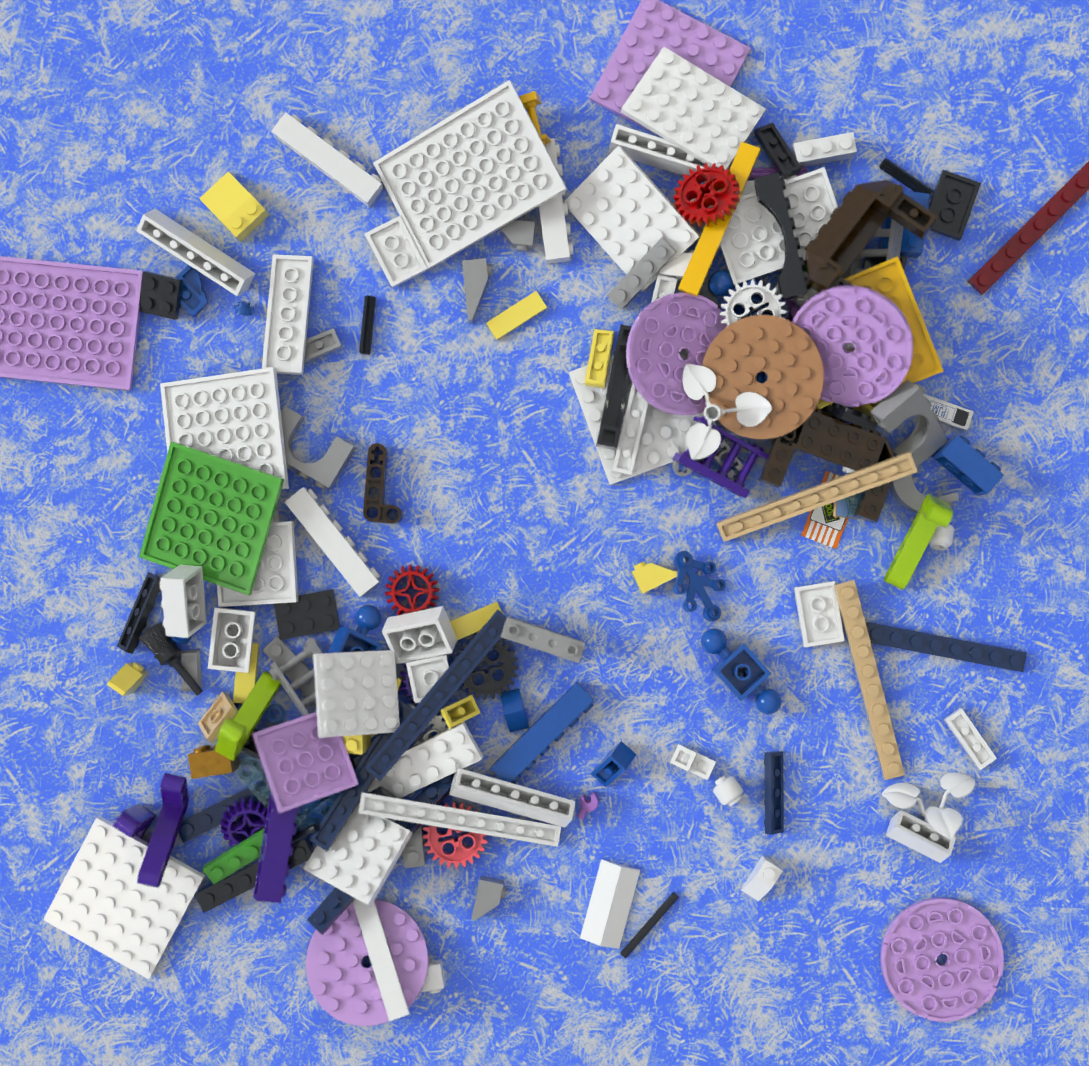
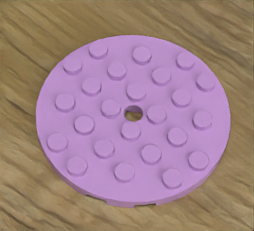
M859 286L829 288L810 298L799 309L792 321L809 334L819 349L825 370L821 399L826 402L843 404V406L857 407L871 402L875 403L891 394L901 384L909 370L913 356V337L909 324L903 313L892 301L874 290ZM844 343H854L855 350L847 351L844 348Z
M674 293L651 302L635 319L629 332L626 346L628 371L640 395L658 410L672 415H695L704 412V409L707 407L704 396L699 400H693L686 394L683 387V371L686 364L702 366L710 344L728 326L727 324H721V321L726 318L720 316L722 311L713 301L700 295L696 297L688 293ZM682 349H685L688 353L685 360L679 354Z
M936 897L916 902L895 917L883 938L880 963L882 975L889 991L905 1009L927 1020L949 1022L966 1018L976 1013L977 1009L985 1002H989L996 992L1000 976L1002 977L1004 955L1002 944L995 928L981 912L965 902L952 898ZM941 954H945L947 957L944 964L936 962L937 957Z
M375 899L409 1009L420 995L428 974L429 958L426 940L420 927L408 913L389 902ZM352 902L323 935L315 930L306 956L308 983L319 1005L334 1018L356 1026L384 1024L389 1022L373 967L365 968L362 965L363 958L369 956Z

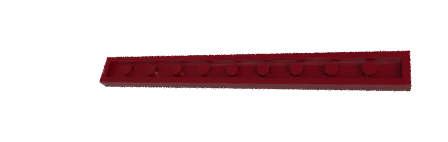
M1089 161L967 281L980 295H983L1089 190Z

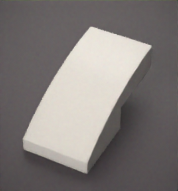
M678 744L670 763L706 780H709L717 763Z

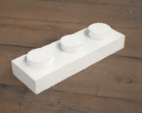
M959 708L944 719L979 770L997 759L962 708Z

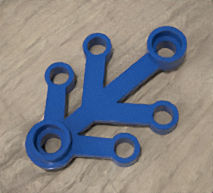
M687 551L678 552L674 557V565L678 569L673 591L677 595L685 594L687 591L683 609L686 612L696 610L697 603L694 599L697 592L705 606L703 610L704 618L707 621L718 620L721 616V610L718 606L713 605L703 586L713 588L714 591L718 592L725 589L726 583L723 579L713 580L696 575L693 569L703 570L705 574H712L716 571L715 563H704L694 560ZM686 574L689 578L688 589L684 583ZM679 585L682 587L681 592L678 589ZM689 602L692 605L691 609L688 607Z

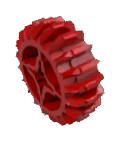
M412 565L408 566L409 571H406L405 567L402 566V574L395 570L394 574L397 578L395 579L391 576L388 578L393 584H386L387 588H391V592H385V595L392 596L391 599L387 600V603H395L391 610H395L398 607L397 615H401L403 611L407 614L429 609L428 605L436 606L432 599L438 600L439 596L433 594L434 592H439L440 589H433V585L437 584L438 581H430L434 574L431 573L426 576L427 568L421 573L420 565L416 566L415 571H413ZM414 575L424 579L428 588L418 587ZM408 576L407 587L402 590H396L400 580ZM410 586H413L414 589L422 590V592L414 594L415 597L413 598L411 594L402 593L410 589ZM428 594L426 602L417 608L418 596ZM397 596H406L409 599L410 608L403 606Z

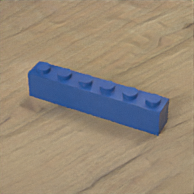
M576 682L490 769L502 781L515 784L522 777L520 773L524 769L528 771L536 763L534 759L539 754L543 756L549 751L550 747L548 745L553 740L558 742L565 734L563 731L568 726L572 728L579 721L578 716L582 712L586 714L594 706L592 704L594 699Z

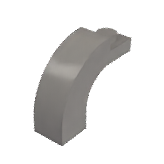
M912 474L892 481L890 486L893 496L902 506L918 513L926 496L916 489ZM958 492L937 497L948 502L950 506L954 505L953 501L959 500Z

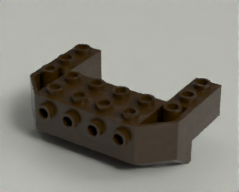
M881 180L857 184L852 192L849 191L845 195L842 205L832 212L828 223L822 225L815 240H811L805 248V260L810 287L820 293L833 287L854 286L842 278V276L888 217L923 240L935 224L938 216L904 194L905 187L892 181Z
M815 409L809 419L799 428L772 439V446L759 481L777 488L780 487L792 455L797 450L854 471L895 456L887 439L881 437L882 433L875 430L865 431L859 425L853 423L850 425L846 424L838 417L832 415L830 418L825 416L823 411ZM892 481L863 491L853 516L871 523L878 522Z

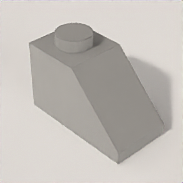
M514 220L498 229L517 251L528 252V249L533 250L535 222Z
M480 876L471 920H477L498 906L500 899H505L507 887H503V880Z

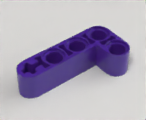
M139 803L124 810L114 822L113 827L129 838L137 836L141 839L155 819L156 814Z

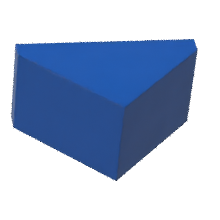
M520 689L503 692L500 697L509 732L529 728Z

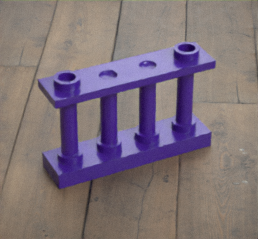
M704 415L702 417H694V421L703 423L708 427V420ZM712 424L711 429L720 432V445L724 438L734 443L720 471L714 472L711 470L712 466L710 465L719 447L711 455L705 457L703 461H700V463L691 459L689 449L686 452L684 451L683 454L675 453L672 460L743 498H746L750 492L744 488V482L757 457L765 459L768 457L763 452L764 449L756 444L751 446ZM742 447L751 453L737 480L734 479L732 482L727 479L729 476L727 473Z

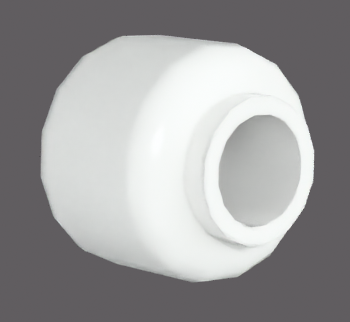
M950 524L946 528L938 525L929 542L930 547L935 550H946L947 547H950L953 543L954 527Z
M723 775L715 781L716 786L713 789V793L722 805L728 804L730 807L743 798L741 796L743 788L735 777L730 776L726 778Z

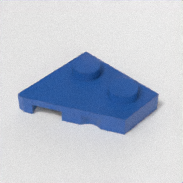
M188 265L175 278L183 280L180 304L195 317L209 303L199 271Z

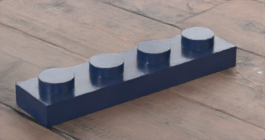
M783 751L764 752L765 834L773 835L784 833Z

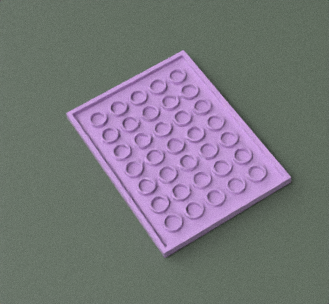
M0 256V377L132 391L143 271Z

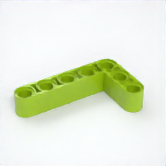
M930 494L925 497L885 575L884 582L902 590L905 589L937 526L946 528L952 519L953 510L948 502Z
M264 671L233 721L227 718L218 733L215 752L235 761L281 686L279 680L275 681L269 672Z

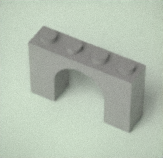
M907 380L870 412L876 423L888 433H891L907 418L917 415V424L914 431L893 450L895 456L910 451L915 465L918 467L948 440L944 435L945 429L937 421L939 420L938 416L930 408L932 406L931 402L924 396L925 390L918 383L914 384Z
M284 405L281 410L287 468L290 470L292 467L299 470L297 474L307 480L309 477L316 480L315 485L324 490L326 487L332 489L356 448L336 436L322 459L314 463L299 461L293 453L292 441L305 418Z

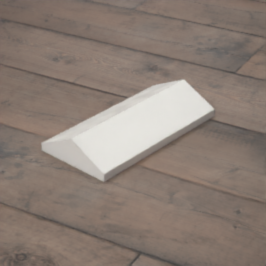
M601 859L580 935L581 939L599 946L619 949L640 869Z

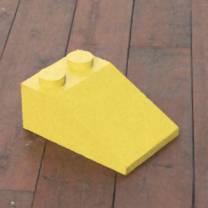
M229 172L199 198L240 242L270 216L263 206Z

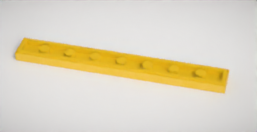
M741 142L730 167L731 175L735 174L736 181L738 180L741 194L738 195L739 200L761 151V148ZM730 209L731 216L724 215L725 221L719 218L717 219V225L713 221L710 222L709 227L705 225L678 290L698 297L735 209Z

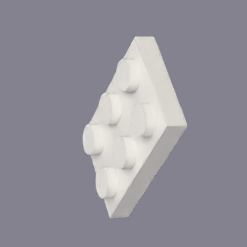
M400 216L365 233L392 288L428 270Z
M835 581L794 588L803 647L845 641L839 604L834 588Z

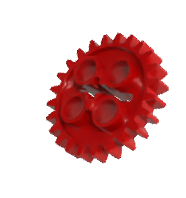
M705 163L703 169L697 165V171L694 172L692 169H689L690 175L683 174L684 181L678 180L679 187L674 189L676 195L673 196L676 209H678V213L683 216L685 221L689 219L691 225L696 221L699 227L703 222L709 227L711 221L717 225V219L720 218L722 221H725L724 215L731 216L730 209H737L735 203L740 202L738 195L741 192L738 180L736 181L735 174L731 175L730 169L725 170L723 165L718 169L715 163H713L711 168Z

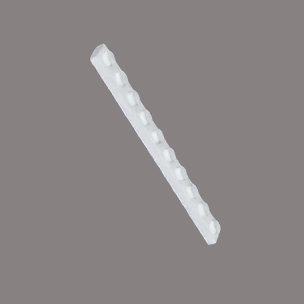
M658 274L651 302L663 296L674 294L677 279ZM633 382L612 467L613 472L630 476L633 472L648 408V402L640 395Z
M361 792L358 813L556 847H558L561 826L363 792Z

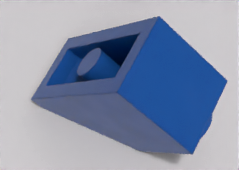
M621 741L600 762L591 775L603 786L607 787L627 769L636 754Z

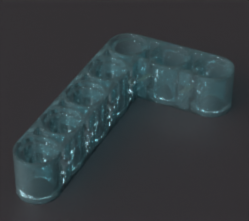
M244 757L238 765V776L268 809L271 790L264 769L252 757ZM245 765H249L252 767L253 770L250 772H246L242 769V767ZM261 780L264 781L266 785L263 787H259L255 783ZM335 793L316 800L304 811H299V814L295 815L294 823L304 828L314 823L320 825L331 807L326 804L327 801H335L339 794ZM312 813H319L321 816L315 819L310 815Z

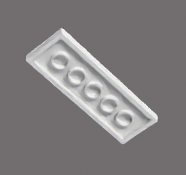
M273 255L262 369L274 367L277 374L303 375L314 262L312 256Z
M462 722L408 748L381 781L377 778L374 779L368 792L382 786L399 799L457 772L459 768L463 769L482 760L483 755L465 722Z

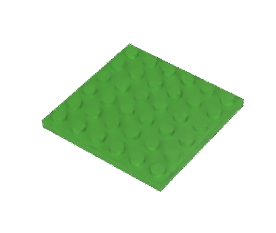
M170 442L139 557L171 569L179 565L202 566L203 580L245 595H251L284 478L177 442Z

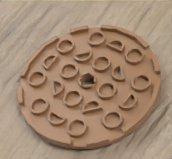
M755 315L730 324L712 341L702 366L712 370L716 376L714 390L707 392L711 404H718L722 410L737 408L735 400L737 396L745 392L757 393L771 404L772 410L760 424L752 427L742 425L737 420V412L723 413L718 421L728 430L743 437L771 439L794 431L809 419L822 396L825 370L817 345L801 327L781 317ZM761 371L765 372L768 376L765 383H759L757 380V375Z

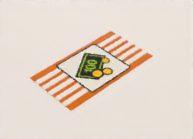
M825 471L821 484L833 480L835 476L839 475ZM834 503L810 511L801 536L837 549L848 518L833 516Z

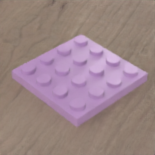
M317 712L252 734L279 814L359 785L342 736L318 738Z

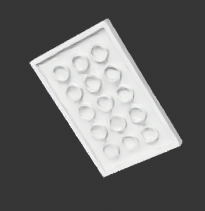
M663 47L621 108V113L704 164L707 163L709 167H712L713 163H715L717 169L723 165L724 169L727 170L734 160L741 142L745 143L765 113L766 108L666 47Z
M617 146L563 202V204L567 203L568 210L626 275L660 238L664 237L677 250L675 255L664 265L666 266L685 252L701 236L688 221L683 219V216L678 213L676 207L621 146ZM660 270L641 289L642 292L645 291L657 279Z
M825 167L785 181L786 189L783 192L785 198L788 197L791 209L788 210L789 217L794 219L796 229L793 230L794 238L798 237L800 249H798L799 258L803 257L804 261H806V246L811 240H815L819 229L824 223H828L832 212L838 207ZM756 191L741 196L737 209L734 211L720 244L734 286L743 283V281H749L781 270L785 261V244L780 226L774 216L758 203Z

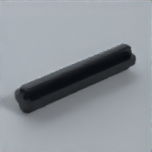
M885 158L879 166L881 170L912 191L932 194L933 190L889 159Z
M370 295L364 298L359 348L360 354L370 355L376 298Z

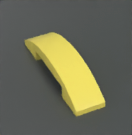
M498 602L450 621L457 640L480 631L497 609L502 613Z

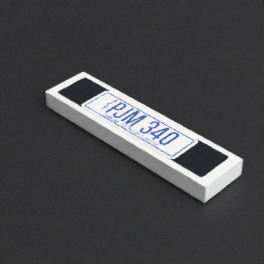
M924 394L932 404L931 410L939 418L937 421L964 431L968 430L974 411Z

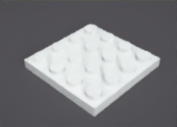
M294 521L273 522L271 524L252 594L245 595L217 585L218 607L299 602Z
M393 650L313 655L318 738L394 733L400 726L395 652Z
M358 804L329 851H325L317 845L303 869L371 907L413 833L384 817L358 813Z

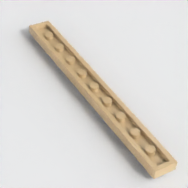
M909 451L723 519L716 524L723 542L916 473L918 470Z
M855 580L834 584L883 778L888 780L903 776L905 773Z

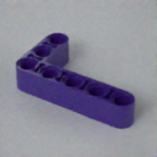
M165 773L161 781L160 791L163 806L137 877V884L159 888L189 802L186 777Z

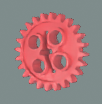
M453 801L451 808L470 811L471 805L465 809L463 802L457 807L455 801ZM437 826L423 827V830L428 832L422 836V838L428 839L424 846H430L427 854L434 853L433 861L440 858L439 865H442L444 861L447 862V868L450 867L451 863H454L456 869L459 863L466 867L467 860L473 864V856L480 858L477 851H484L485 848L481 844H486L488 841L483 838V836H486L485 834L467 832L460 834L456 840L455 837H450L439 842L438 838L452 835L455 829L448 828L446 833H440L437 830ZM471 837L474 840L473 845L465 846L462 842L463 838ZM451 843L454 846V850L448 853L444 851L443 845Z

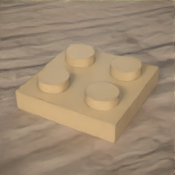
M221 692L198 722L205 738L212 743L218 738V733L225 720L229 718L233 721L238 712L229 695Z

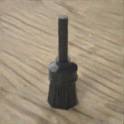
M161 622L151 627L139 637L155 654L154 658L160 662L161 666L169 665L174 667L196 696L203 692L180 663L179 655L181 649L178 648L175 641H172L170 636H166L165 628Z

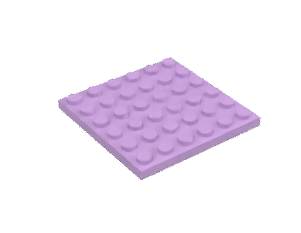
M641 0L590 96V101L652 132L621 113V108L663 47H666L730 87L751 48L659 0Z

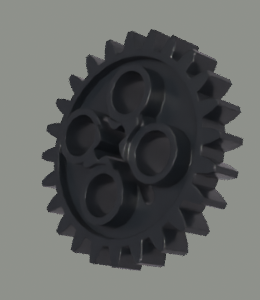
M503 638L492 648L498 651L499 658L497 660H490L487 654L477 667L483 666L485 661L487 664L503 661L504 664L489 668V672H485L484 669L472 672L463 682L464 686L462 687V690L470 689L468 692L469 696L475 692L476 699H478L480 694H483L484 700L487 699L488 694L494 699L496 692L502 696V689L509 691L507 684L514 685L511 677H517L513 670L519 669V667L513 665V663L518 658L511 657L515 651L507 650L510 644L502 645ZM495 669L503 671L504 677L502 679L496 680L493 678L492 673ZM475 674H481L484 677L482 684L477 685L474 683L473 676Z

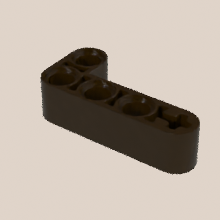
M375 443L368 449L363 516L366 520L374 523L397 524L403 518L402 510L397 506L384 504L388 451L382 444ZM378 448L383 452L378 458L380 463L383 462L382 465L372 464V461L377 462V456L373 452H376ZM374 468L381 469L382 473L379 478L372 477L371 473ZM378 488L380 495L375 499L371 498V489ZM375 507L378 510V516L371 519L368 512L371 508ZM392 509L398 511V517L395 520H390L388 517V513Z

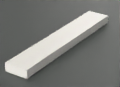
M356 899L353 901V905L389 1022L410 1015L375 900L370 907Z

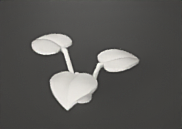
M686 364L683 371L684 390L693 400H699L705 395L707 407L704 409V416L708 420V427L703 423H698L691 426L687 432L686 443L691 459L705 458L717 450L721 442V434L719 431L711 429L712 421L719 420L723 413L737 412V420L744 426L752 427L760 424L772 410L771 404L763 396L753 392H745L737 396L735 400L737 408L722 410L718 404L710 403V397L707 393L713 391L716 386V376L713 371L705 366Z
M956 772L947 773L942 776L940 786L946 791L939 808L931 806L925 810L921 799L918 798L920 790L909 783L893 784L882 792V796L892 805L902 809L911 808L917 802L921 809V815L925 816V822L930 824L940 834L952 840L961 827L963 818L958 811L944 808L947 796L950 793L956 798L968 796L974 790L975 780L968 775Z

